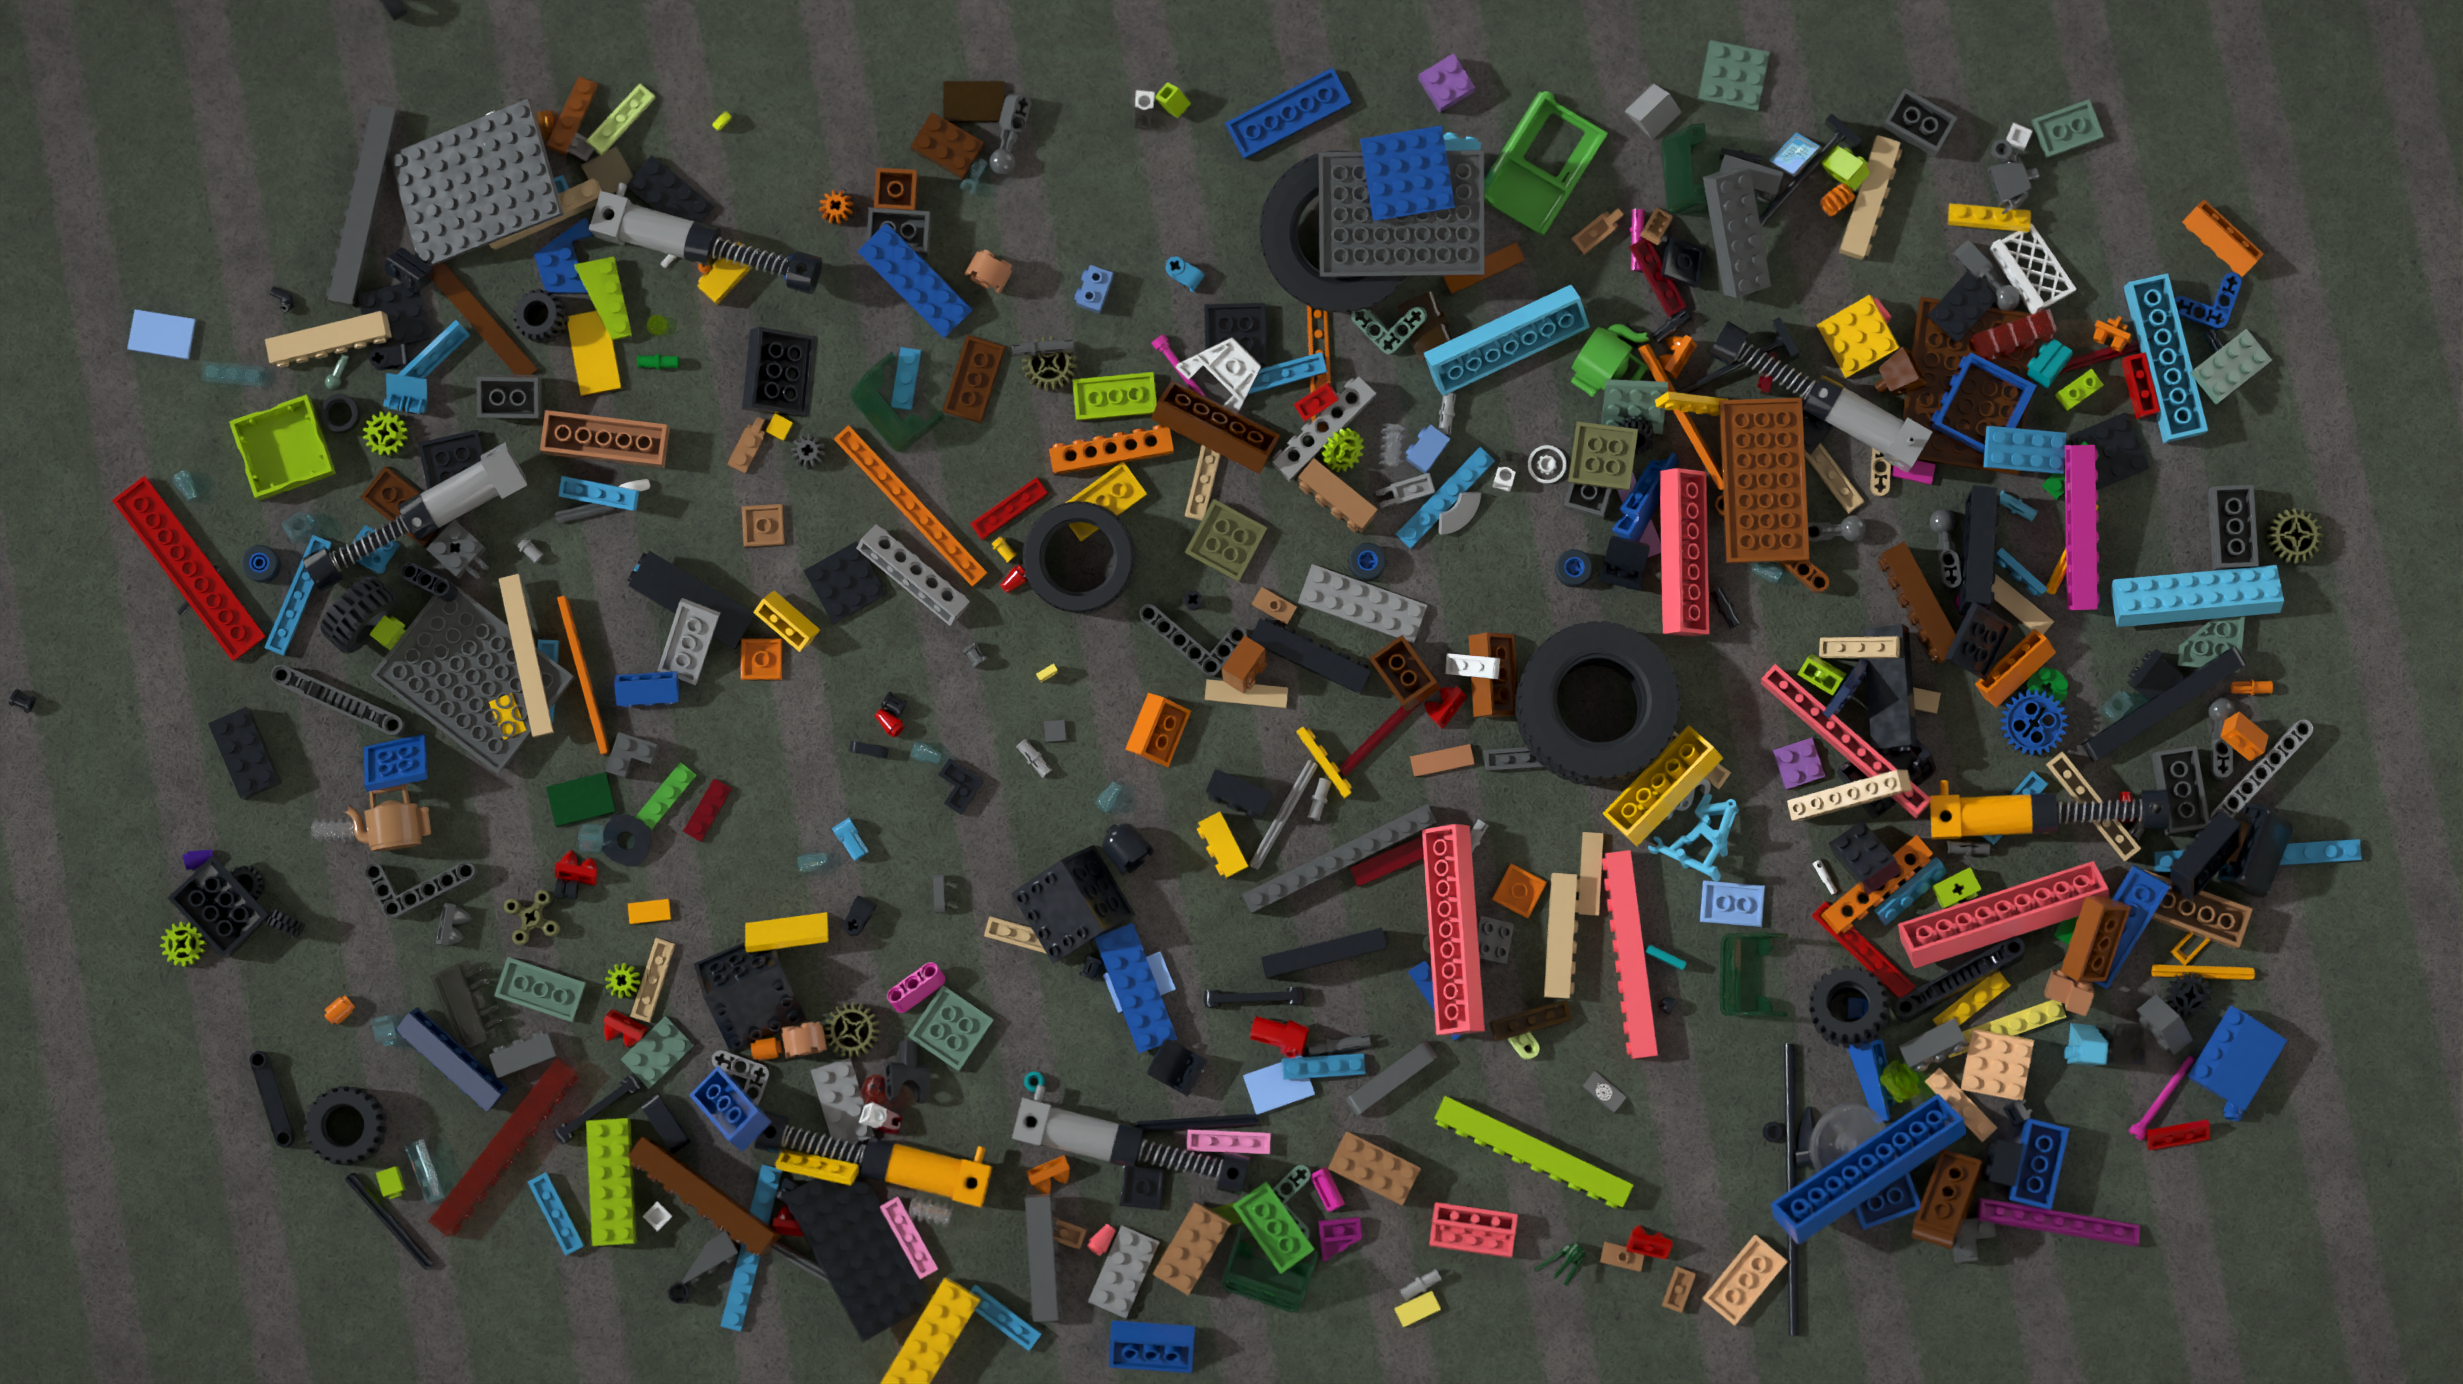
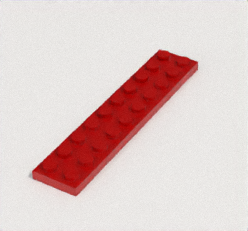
M146 476L140 478L112 500L233 662L266 638V635Z

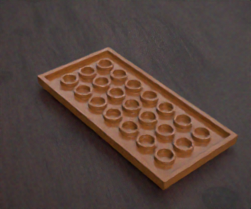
M1802 398L1720 400L1726 563L1809 561Z

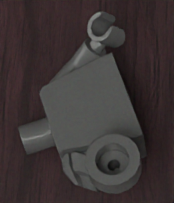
M1999 139L1993 143L1991 154L2002 164L1990 166L1987 171L1999 203L1997 206H2003L2005 210L2001 213L2006 214L2008 211L2020 207L2027 199L2028 192L2031 189L2030 181L2039 179V174L2036 167L2025 170L2015 150L2012 151L2009 141Z

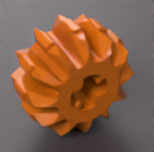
M1843 183L1826 194L1819 204L1825 213L1829 216H1834L1847 207L1854 200L1855 195L1852 193L1851 188Z
M832 190L833 196L825 193L824 195L827 200L821 199L820 204L824 206L819 208L820 212H825L822 215L823 219L829 218L830 224L836 219L838 225L841 224L840 218L842 217L844 221H848V217L845 214L852 215L853 211L848 208L854 206L853 202H848L851 199L850 196H844L842 190L838 195L835 190ZM832 205H839L840 210L833 209Z

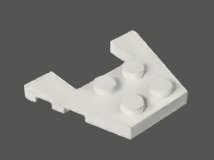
M1233 337L1176 365V368L1188 380L1204 365L1233 394L1223 406L1236 413L1239 412L1261 368V365Z

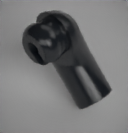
M273 286L270 295L280 300L281 311L284 313L291 312L294 308L291 294Z

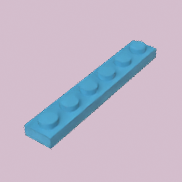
M1479 447L1396 533V536L1411 549L1439 520L1440 513L1446 512L1458 500L1459 493L1466 492L1495 460Z
M312 535L303 558L324 546L330 551L333 543ZM303 558L264 647L283 656L286 655L315 587V583L304 565Z

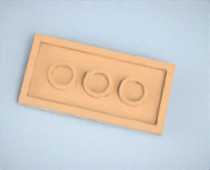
M1754 1235L1702 1299L1735 1326L1787 1261L1759 1237Z

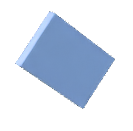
M135 310L127 349L189 360L196 320Z
M1703 881L1700 922L1762 927L1765 886Z
M1159 951L1147 956L1146 958L1160 995L1176 990L1161 952ZM1108 973L1103 974L1117 1011L1120 1013L1122 1012L1110 977Z
M1282 1062L1243 1075L1256 1114L1315 1095L1310 1078L1283 1080Z

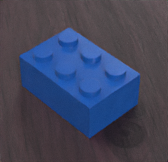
M1908 1172L1853 1208L1860 1229L1864 1230L1917 1211L1921 1204Z

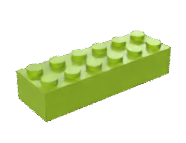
M630 1118L586 1121L592 1246L637 1243L633 1165L630 1164L632 1160L628 1158L632 1151Z

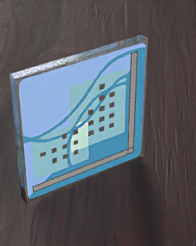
M1796 132L1768 161L1790 175L1795 176L1822 147Z

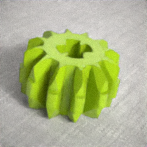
M626 963L622 964L621 970L616 964L614 965L616 972L608 970L612 977H605V981H611V984H608L606 989L614 987L611 995L614 996L618 992L619 998H623L624 991L627 997H631L630 989L634 992L638 991L633 984H640V981L634 980V978L639 976V973L631 974L634 971V967L630 966L627 970ZM625 975V981L627 982L626 985L621 984V986H619L620 981L618 980V978L624 977Z

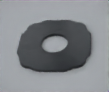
M616 814L606 823L601 838L602 852L612 861L624 866H638L647 857L652 842L651 829L638 818L628 814ZM623 831L632 833L635 838L634 846L630 849H624L618 843V836Z

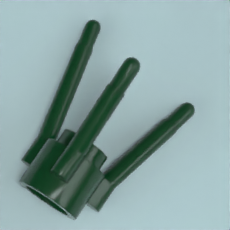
M1574 1242L1571 1246L1567 1244L1562 1250L1537 1266L1534 1271H1539L1566 1253L1564 1255L1567 1259L1566 1262L1559 1268L1553 1278L1557 1279L1567 1266L1572 1263L1574 1266L1564 1282V1285H1568L1578 1266L1584 1260L1582 1257L1586 1253Z

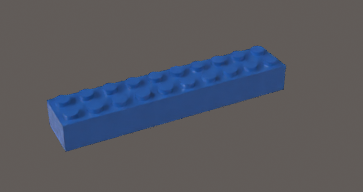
M1939 1094L1935 1095L1772 1202L1771 1208L1774 1219L1797 1244L1802 1243L1966 1134L1964 1119Z

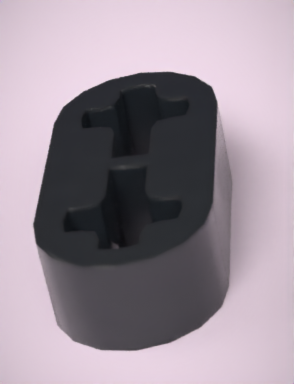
M851 741L849 751L887 759L889 749Z

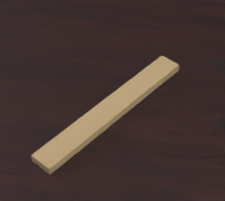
M516 574L499 578L532 737L554 733L520 575Z

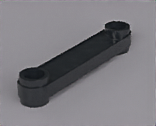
M1303 987L1286 988L1287 992L1221 994L1220 990L1204 991L1203 1003L1206 1008L1221 1007L1222 1002L1287 1000V1004H1304Z
M255 1051L250 1056V1065L274 1140L279 1147L288 1148L294 1143L295 1136L270 1058L263 1051ZM259 1054L264 1057V1062L260 1066L255 1063V1057ZM283 1133L289 1135V1141L286 1144H282L280 1141V1136Z
M634 1073L630 1074L620 1082L621 1086L578 1118L569 1124L565 1122L552 1131L557 1141L564 1145L575 1137L573 1132L586 1123V1121L597 1115L625 1093L631 1096L640 1090L643 1086Z

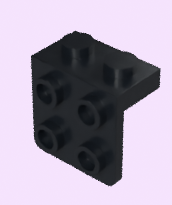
M1611 536L1599 581L1639 591L1650 545Z
M2158 649L2148 650L2141 659L2143 663L2139 668L2135 666L2128 675L2131 678L2127 684L2148 700L2183 679V675L2160 657L2163 653Z
M1164 1039L1147 1070V1074L1188 1097L1190 1092L1194 1090L1198 1077L1205 1070V1064L1208 1060L1170 1039Z

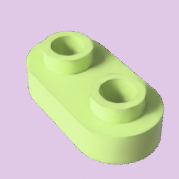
M1531 1033L1508 1039L1523 1059H1532L1539 1053V1044ZM1525 1046H1529V1047H1530V1049H1531L1530 1053H1527V1052L1525 1051V1049H1524Z

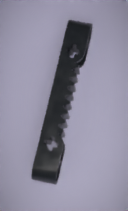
M2011 937L1901 997L1896 1002L1897 1017L1903 1022H1910L1931 1011L1937 1005L1942 1004L1943 1001L1949 1000L1950 997H1955L1957 993H1962L1966 988L1969 989L1972 985L1978 984L1979 981H1984L1986 977H1991L1993 974H1997L2020 962L2025 956L2024 942L2018 937ZM2013 946H2017L2020 948V951L2018 953H2012L2009 951V949ZM1909 1006L1912 1009L1908 1013H1903L1901 1008Z

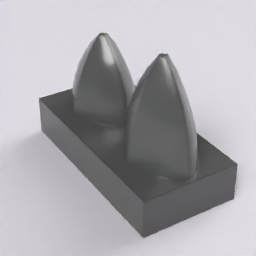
M443 903L435 944L453 945L463 940L462 933L452 927V924L466 923L472 919L471 916L454 904Z

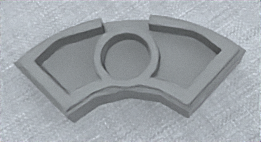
M1460 492L1454 507L1447 512L1440 513L1439 534H1449L1464 527L1476 513L1481 493Z

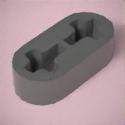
M933 874L935 913H945L944 874Z

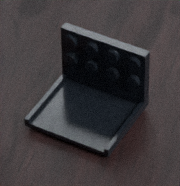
M1094 845L1059 860L1011 893L1052 964L1060 961L1100 933L1136 915Z
M745 942L694 963L703 998L730 1052L780 1032L782 1028L791 1027L807 1020L781 966L776 949L746 953Z

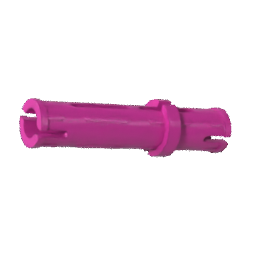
M1644 209L1632 210V227L1630 228L1632 244L1643 239L1640 235L1644 229ZM1632 253L1631 271H1642Z

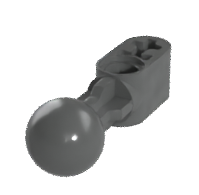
M1010 94L1006 97L999 121L1002 130L1000 135L1002 140L1000 149L992 153L989 160L991 169L999 175L1010 173L1015 166V157L1011 153L1012 146L1016 143L1019 132L1025 128L1031 106L1030 98L1025 94Z
M1967 240L1952 253V257L1966 272L1969 271L1998 297L1995 304L1999 309L2011 311L2018 306L2020 302L2018 290L2011 285H2003L1998 280V275L1993 270L1992 264L1970 241Z
M1939 509L1931 515L1930 527L1939 536L1937 566L1940 587L1943 591L1950 593L1954 592L1961 583L1959 557L1956 553L1955 543L1951 541L1950 534L1955 528L1956 519L1951 511ZM1943 558H1950L1953 564H1945ZM1949 576H1950V580H1951V581H1954L1953 584H1951L1950 581H1947V579L1949 578Z
M1855 515L1845 518L1841 524L1832 525L1830 522L1808 523V529L1815 528L1818 531V536L1812 538L1808 535L1809 544L1818 541L1832 540L1836 536H1843L1846 540L1855 542L1865 536L1867 526L1861 517Z
M2225 697L2215 698L2208 707V714L2215 721L2209 765L2210 776L2215 781L2225 780L2233 771V747L2220 737L2224 721L2235 713L2234 704ZM2217 746L2223 747L2225 754H2220Z

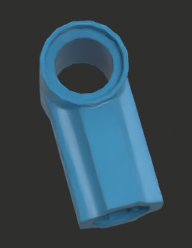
M849 817L832 828L841 844H844L854 861L869 852Z

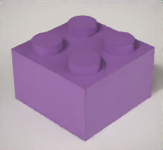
M1454 53L1420 73L1418 78L1439 113L1474 93L1475 86Z

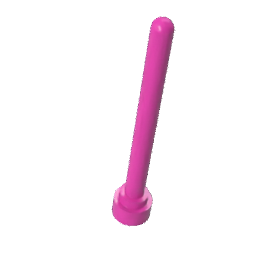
M1162 334L1151 343L1153 347L1165 354L1189 388L1206 397L1192 377L1188 380L1176 368L1180 361L1169 348V339L1166 335Z
M2188 1056L2142 1120L2135 1125L2133 1124L2128 1130L2130 1134H2135L2136 1138L2140 1141L2144 1139L2147 1134L2146 1127L2194 1063V1057Z

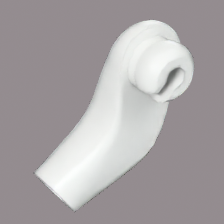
M648 479L627 482L619 485V487L639 490L640 492L649 489L650 483Z

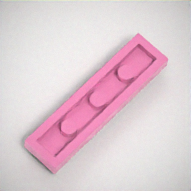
M1188 1130L1187 1151L1270 1154V1133Z
M899 1196L880 1206L919 1279L938 1270Z

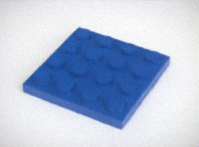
M1442 125L1360 139L1373 221L1455 207Z

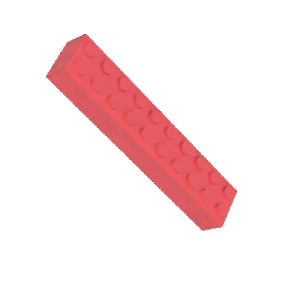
M1452 824L1423 829L1422 837L1436 1034L1453 1036L1482 1032L1485 1029L1470 826Z
M2092 861L1899 923L1900 939L1915 969L2079 916L2086 896L2109 898V889L2096 864Z

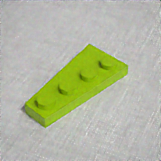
M609 257L574 264L611 340L631 337L632 333L615 258Z

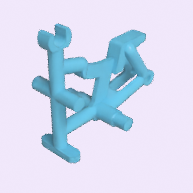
M1705 794L1695 810V814L1700 821L1688 835L1680 836L1670 847L1663 845L1659 837H1654L1653 839L1658 843V846H1648V849L1653 854L1661 852L1681 862L1683 868L1692 867L1711 876L1713 881L1718 882L1721 875L1717 867L1711 865L1718 853L1722 856L1728 854L1727 838L1739 809L1733 799H1729L1727 802L1709 804L1712 795ZM1724 814L1719 830L1711 829L1709 827L1711 824L1709 816ZM1701 834L1713 845L1703 863L1686 856L1684 850L1680 849L1684 844L1691 845Z

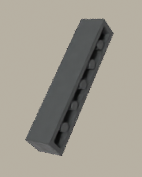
M1051 1193L1026 1195L1025 1205L1033 1322L1058 1321L1059 1315L1063 1314L1062 1302H1058V1294H1061V1281L1057 1282V1273H1060V1262L1056 1261L1055 1253H1059L1058 1240H1054V1232H1057V1219L1053 1220V1211H1056V1200L1052 1199Z

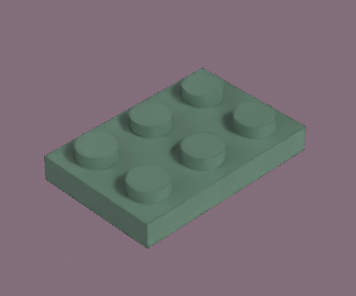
M2090 99L2031 121L2045 158L2104 137Z
M665 1016L621 1060L650 1089L694 1045Z

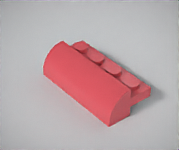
M1435 1202L1429 1246L1512 1258L1518 1214Z

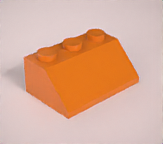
M1148 693L1125 750L1169 768L1191 711L1164 697Z

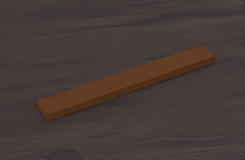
M442 262L432 266L434 269L432 281L512 372L520 375H533L538 369L446 264Z

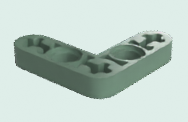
M1413 307L1390 330L1368 308L1353 311L1351 318L1382 352L1391 354L1396 352L1426 321L1427 312L1422 307ZM1364 311V318L1367 321L1370 319H1372L1373 321L1368 323L1365 328L1364 324H1366L1367 322L1364 319L1358 320L1357 317L1359 316V314L1357 312ZM1413 312H1420L1421 320L1417 319L1411 325L1408 321L1414 318ZM1373 324L1380 327V333L1377 336L1370 332V327ZM1402 324L1408 327L1409 331L1406 336H1402L1398 332V328ZM1394 337H1396V338H1398V339L1401 340L1400 342H1399V340H1395V341L1392 343V346L1394 347L1393 349H1392V348L1386 349V347H1385V346L1387 345V343L1385 342L1386 340H1387V341H1390V340H1392Z
M1298 1165L1272 1190L1273 1192L1277 1190L1278 1194L1285 1198L1281 1203L1288 1213L1291 1214L1293 1220L1299 1222L1297 1226L1300 1230L1302 1228L1306 1230L1304 1234L1308 1239L1310 1234L1308 1227L1285 1204L1310 1178V1170L1304 1165ZM1297 1169L1301 1171L1305 1169L1307 1171L1305 1173L1306 1179L1300 1178L1297 1181L1300 1185L1296 1188L1294 1183L1288 1180V1177L1292 1176L1294 1179L1297 1176ZM1283 1183L1291 1184L1292 1192L1289 1195L1281 1193L1280 1187Z

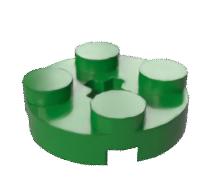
M2052 668L2037 670L2028 678L2026 691L2029 689L2030 693L2034 694L2035 689H2037L2038 694L2041 695L2044 690L2041 687L2042 684L2046 685L2049 683L2051 684L2052 693L2047 692L2046 697L2053 694L2052 701L2054 702L2059 699L2060 703L2058 705H2060L2067 695L2068 683L2064 676Z

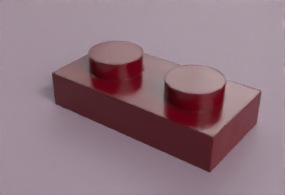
M1770 351L1768 357L1774 356L1776 361L1778 353ZM1765 373L1763 376H1759L1757 388H1761L1760 394L1768 395L1772 377L1766 378Z

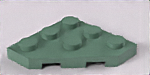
M2245 616L2210 620L2179 645L2177 666L2200 668L2233 646H2236L2242 655Z

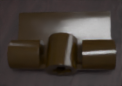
M1433 291L1417 296L1397 306L1401 318L1410 309L1417 306L1424 308L1427 312L1426 321L1410 337L1419 362L1426 359L1424 356L1425 352L1453 340L1448 329L1449 325L1445 314L1441 311ZM1413 312L1414 318L1408 321L1411 325L1415 320H1421L1420 312Z

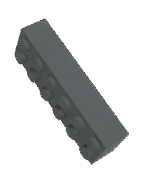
M1736 166L1703 177L1724 295L1737 298L1771 287L1750 168Z

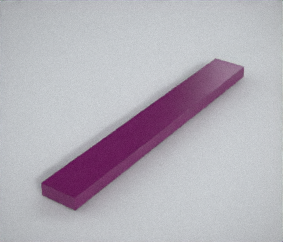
M1982 1198L1978 1200L1977 1220L2134 1247L2139 1245L2140 1225Z

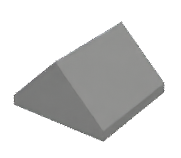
M1655 84L1651 85L1624 111L1652 140L1682 113L1671 95Z

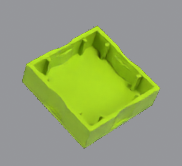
M308 395L278 404L266 411L255 412L229 421L237 447L245 462V471L254 498L258 501L336 474L312 400Z

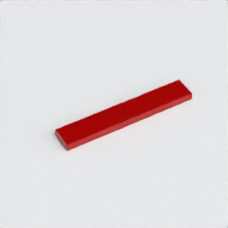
M1824 901L1811 917L1867 970L1871 971L1874 976H1877L1881 983L1898 999L1909 994L1916 986L1854 927H1851L1845 933L1840 931L1836 934L1821 916L1823 912L1831 907Z

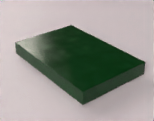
M607 772L546 786L555 827L616 812Z

